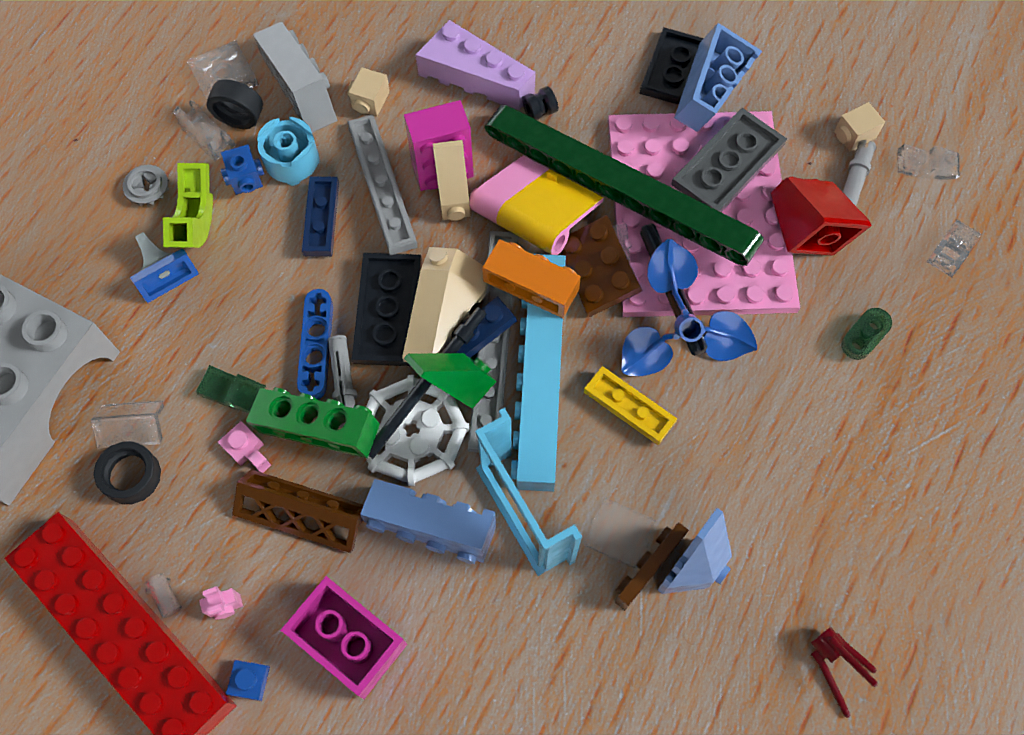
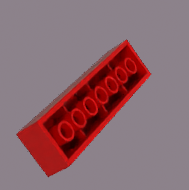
M57 512L4 558L153 735H208L237 706L73 520Z

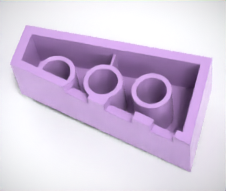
M450 20L416 54L418 76L424 78L431 76L439 79V83L449 86L451 83L460 86L467 93L483 94L487 96L488 100L505 104L516 110L522 108L523 96L535 93V72Z

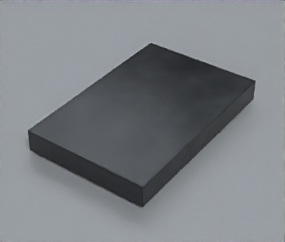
M663 27L641 85L640 94L679 105L699 44L704 38Z

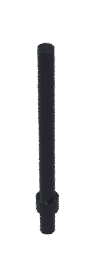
M477 307L464 325L460 324L453 332L454 337L441 353H457L463 344L467 345L474 337V330L487 315L486 312ZM423 378L419 380L377 433L368 457L371 459L375 458L432 385L430 382Z

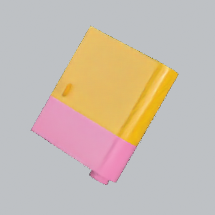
M521 156L484 184L475 188L469 196L470 209L550 255H558L563 250L568 241L570 228L603 203L604 197L525 156Z

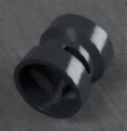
M549 86L541 88L537 94L529 93L522 97V104L526 115L536 120L541 119L544 114L551 115L558 111L559 107L556 96Z

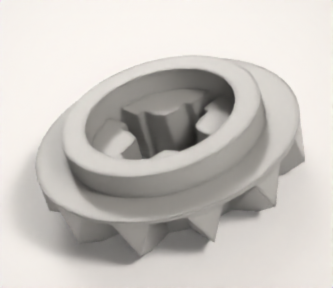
M142 165L134 168L126 175L123 181V192L131 203L135 202L141 207L145 203L153 205L154 201L158 198L163 199L164 192L169 190V179L161 168L154 165ZM144 179L150 183V189L147 192L143 189Z

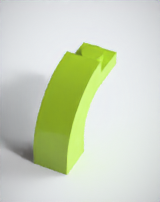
M177 163V207L173 217H163V247L200 248L208 237L212 220L213 194L210 193L209 164Z

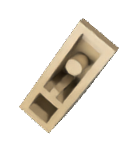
M463 141L433 143L442 219L457 221L465 217H471Z

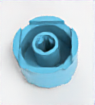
M289 117V120L280 121L279 118H276L266 123L259 131L257 137L258 152L267 173L275 180L287 183L290 186L298 185L302 180L309 177L320 163L319 153L311 129L301 119Z

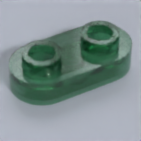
M881 308L868 309L842 339L841 347L843 352L855 360L866 358L892 328V318L889 313ZM869 323L875 324L877 329L871 327ZM852 343L858 344L860 349H856Z

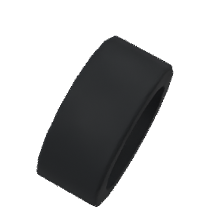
M229 79L215 82L206 102L208 111L217 120L239 129H251L256 126L264 105L262 98L255 90L241 82Z
M122 441L111 445L101 453L95 463L93 476L98 489L109 499L120 504H135L145 500L155 491L160 482L161 468L158 459L145 446L134 441ZM129 456L141 458L145 463V473L140 482L127 490L116 489L110 482L111 472L115 465Z

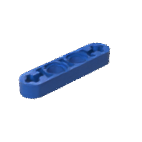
M324 289L310 291L304 300L297 376L299 392L309 394L317 400L322 398L327 390L330 355L328 338L331 337L333 302L329 293ZM318 299H323L324 302L320 305L321 316L317 315L314 304H317ZM316 324L323 325L325 330L322 335L317 337L309 335V330L312 326ZM317 351L322 353V359L319 363L309 364L306 362L307 356L311 352ZM309 372L314 373V379L317 385H319L314 386L313 391H309L306 387L311 383Z

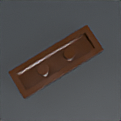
M680 522L673 529L667 526L656 539V542L660 545L652 554L647 550L635 565L640 570L632 579L627 575L615 591L620 595L615 603L624 611L688 533L689 530Z

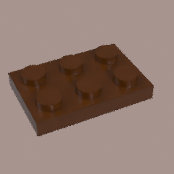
M607 215L569 234L568 241L560 253L566 256V267L573 269L577 275L581 276L578 294L589 317L643 291Z

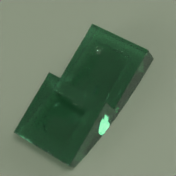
M209 365L196 390V394L224 406L249 413L259 389H265L266 385L240 374L234 376Z

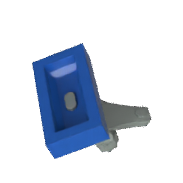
M144 232L135 236L143 255V267L130 278L147 303L199 275L183 248L174 253H167L155 246Z

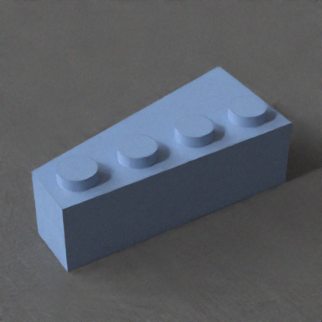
M717 23L699 44L674 118L698 132L718 112L730 96L732 90L739 84L741 78L750 69L762 51L720 23Z
M374 479L360 513L363 521L367 523V528L379 533H384L385 529L397 533L396 538L413 544L415 540L427 544V549L436 553L444 554L445 550L457 554V559L468 564H475L476 561L484 563L496 529L495 511L484 509L482 515L477 514L476 511L470 508L469 504L457 501L453 506H448L439 496L427 493L422 494L421 498L415 497L416 492L410 488Z

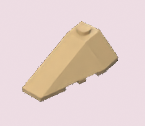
M429 247L417 285L402 357L404 362H407L404 357L408 353H441L453 338L452 333L460 322L465 323L468 319V312L476 302L480 303L485 297L489 284L483 281V265L456 248Z

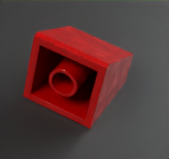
M792 176L783 179L770 193L788 253L834 256L871 227L870 220L834 182L821 181L819 179H802Z

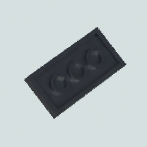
M363 252L352 352L353 364L410 366L407 362L403 361L402 357L422 267L421 255H390L389 253Z

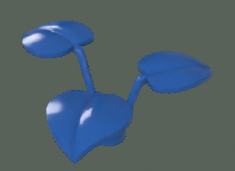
M672 239L662 242L653 252L648 264L647 277L651 287L656 292L666 293L672 290L682 315L675 321L674 333L665 334L660 337L655 328L642 326L633 329L626 336L622 346L621 371L625 375L646 376L664 369L673 357L672 348L665 342L668 339L678 340L681 337L687 342H695L705 334L703 337L708 346L706 353L712 359L718 361L733 360L757 350V343L752 330L739 315L730 311L715 312L710 318L708 327L704 326L701 320L688 312L677 289H686L694 283L698 274V265L694 256Z

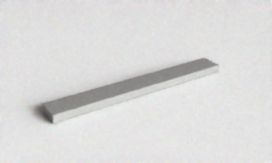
M490 231L487 259L499 239L507 243L514 242L518 244V236L511 232ZM489 284L483 298L482 308L498 296L512 312L513 295ZM510 327L477 352V357L490 366L491 370L488 373L497 382L472 409L468 452L479 453L478 437L475 431L498 419L499 410L503 409Z

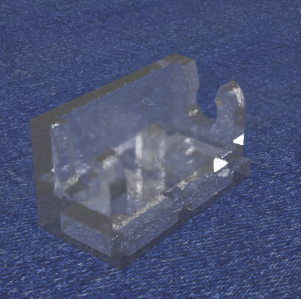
M193 100L189 101L191 106L189 113L186 114L179 106L173 110L181 129L214 161L222 157L221 152L237 146L235 141L230 138V135L200 110L198 104Z

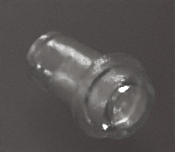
M161 573L145 582L147 587L145 593L151 594L161 613V617L164 619L180 611L182 606L169 585L171 582L170 578H165L164 574Z

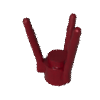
M830 627L811 642L816 650L810 655L818 663L844 717L849 718L851 714L824 659L827 658L832 663L842 656L872 687H877L878 682L865 668L871 673H876L877 669L849 645L839 633H836Z

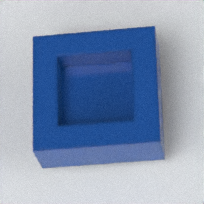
M234 660L226 695L262 701L270 666Z

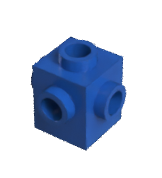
M249 144L221 152L225 168L221 169L226 186L232 185L236 195L250 193L255 189L263 187L260 176L265 175L260 159H254Z

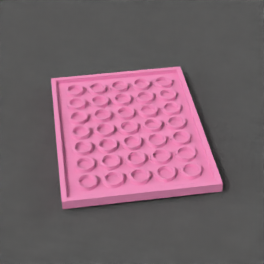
M772 111L750 112L774 129ZM717 112L698 132L675 119L676 113L609 115L610 157L676 189L671 185L672 179L737 112ZM778 153L722 211V213L757 230L764 239L747 266L737 265L614 201L616 234L643 290L621 302L622 317L675 316L666 294L656 292L648 281L647 269L650 256L640 231L642 226L651 223L656 226L662 242L667 239L674 240L677 244L688 250L697 262L698 274L694 283L690 287L683 289L694 315H713L718 311H730L735 314L797 313L799 311L800 302L793 254L787 252L770 194L782 181Z

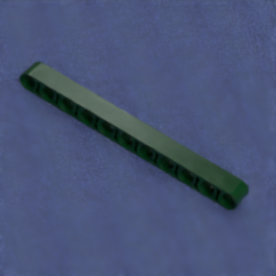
M501 104L484 125L485 131L496 141L737 265L747 266L764 241L762 235L752 227L510 106Z

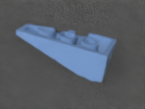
M716 508L658 588L659 592L666 594L706 589L714 581L721 584L731 570L726 564L732 557L723 511Z

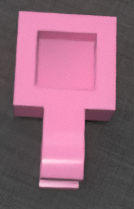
M242 421L218 441L219 445L240 466L249 460L261 473H264L271 466L267 459L258 451L264 444Z
M217 586L202 591L203 596L206 598L199 600L202 613L211 618L214 617L215 620L232 616L235 613V609L243 607L240 594L232 588L223 592Z

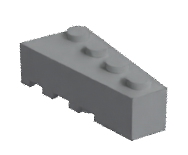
M280 22L253 34L262 58L274 78L278 81L286 98H289L296 115L307 123L311 132L313 133L336 122L337 118L327 91L330 88L329 81L324 72L320 73L314 58H309L303 43L299 44L293 30L288 31L283 22Z

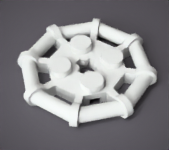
M408 375V378L377 391L372 390L369 393L370 398L366 407L372 411V415L375 417L379 406L385 411L377 433L404 401V399L396 401L394 405H389L385 400L406 391L409 394L420 379L415 378L414 375ZM432 384L425 394L437 399L432 404L419 400L384 445L386 449L380 455L377 454L374 459L366 458L369 464L368 469L372 473L379 472L408 483V486H415L416 482L446 469L451 470L455 466L454 461L464 436L470 430L469 423L465 422L455 398ZM444 405L452 424H443L438 411ZM411 424H416L420 432L418 434L413 433L411 437H407V432L404 428ZM444 434H452L445 453H442L438 448ZM433 455L438 459L415 469V463L425 456L430 457ZM394 457L408 462V470L387 461Z

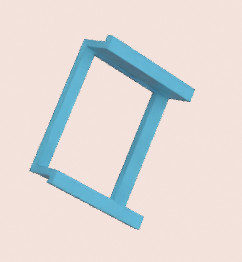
M503 408L499 410L498 419L475 431L478 437L480 465L475 469L534 571L539 576L567 560L569 565L575 563L582 535L574 524L550 539H546L501 463L502 460L511 456V418L506 409ZM491 466H494L540 545L539 553L489 468Z

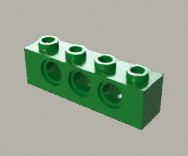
M274 387L273 390L259 389L246 419V422L261 434L368 458L380 423L372 415V411L367 407L361 405H354V408L346 407L341 402L333 399H327L326 402H323L305 393H300L299 396L291 395L288 391ZM345 423L342 428L338 429L341 424Z

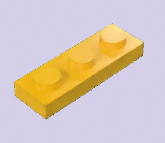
M603 366L584 388L586 395L658 446L678 419Z

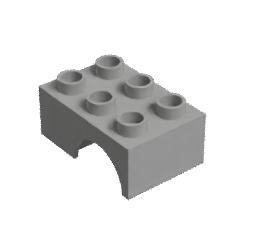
M0 274V501L10 505L55 443L49 432V419L55 400L63 386L86 363L97 358H108L114 361L120 351L94 322Z

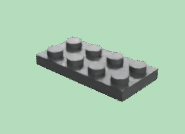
M741 108L672 179L671 185L680 192L722 212L782 149L787 138L744 108Z

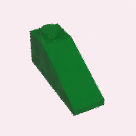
M408 353L404 357L420 377L472 409L497 382L488 373L491 370L490 366L479 357L473 360L464 353Z

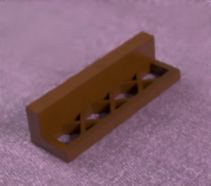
M251 469L237 481L232 515L351 553L354 550L358 527L363 522L360 513L364 505ZM244 497L253 498L260 509L252 511L243 508ZM275 506L284 508L290 518L285 521L277 519L271 509ZM304 516L314 518L319 528L316 530L307 528L301 518ZM337 525L349 529L347 541L337 538L331 528Z

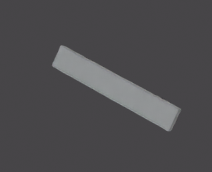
M374 115L347 121L389 254L394 255L418 248Z

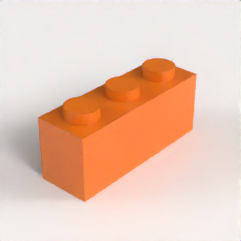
M499 239L482 267L484 282L561 318H564L579 291L581 276L577 275L573 269L553 264L543 255L529 253L514 242L507 243Z

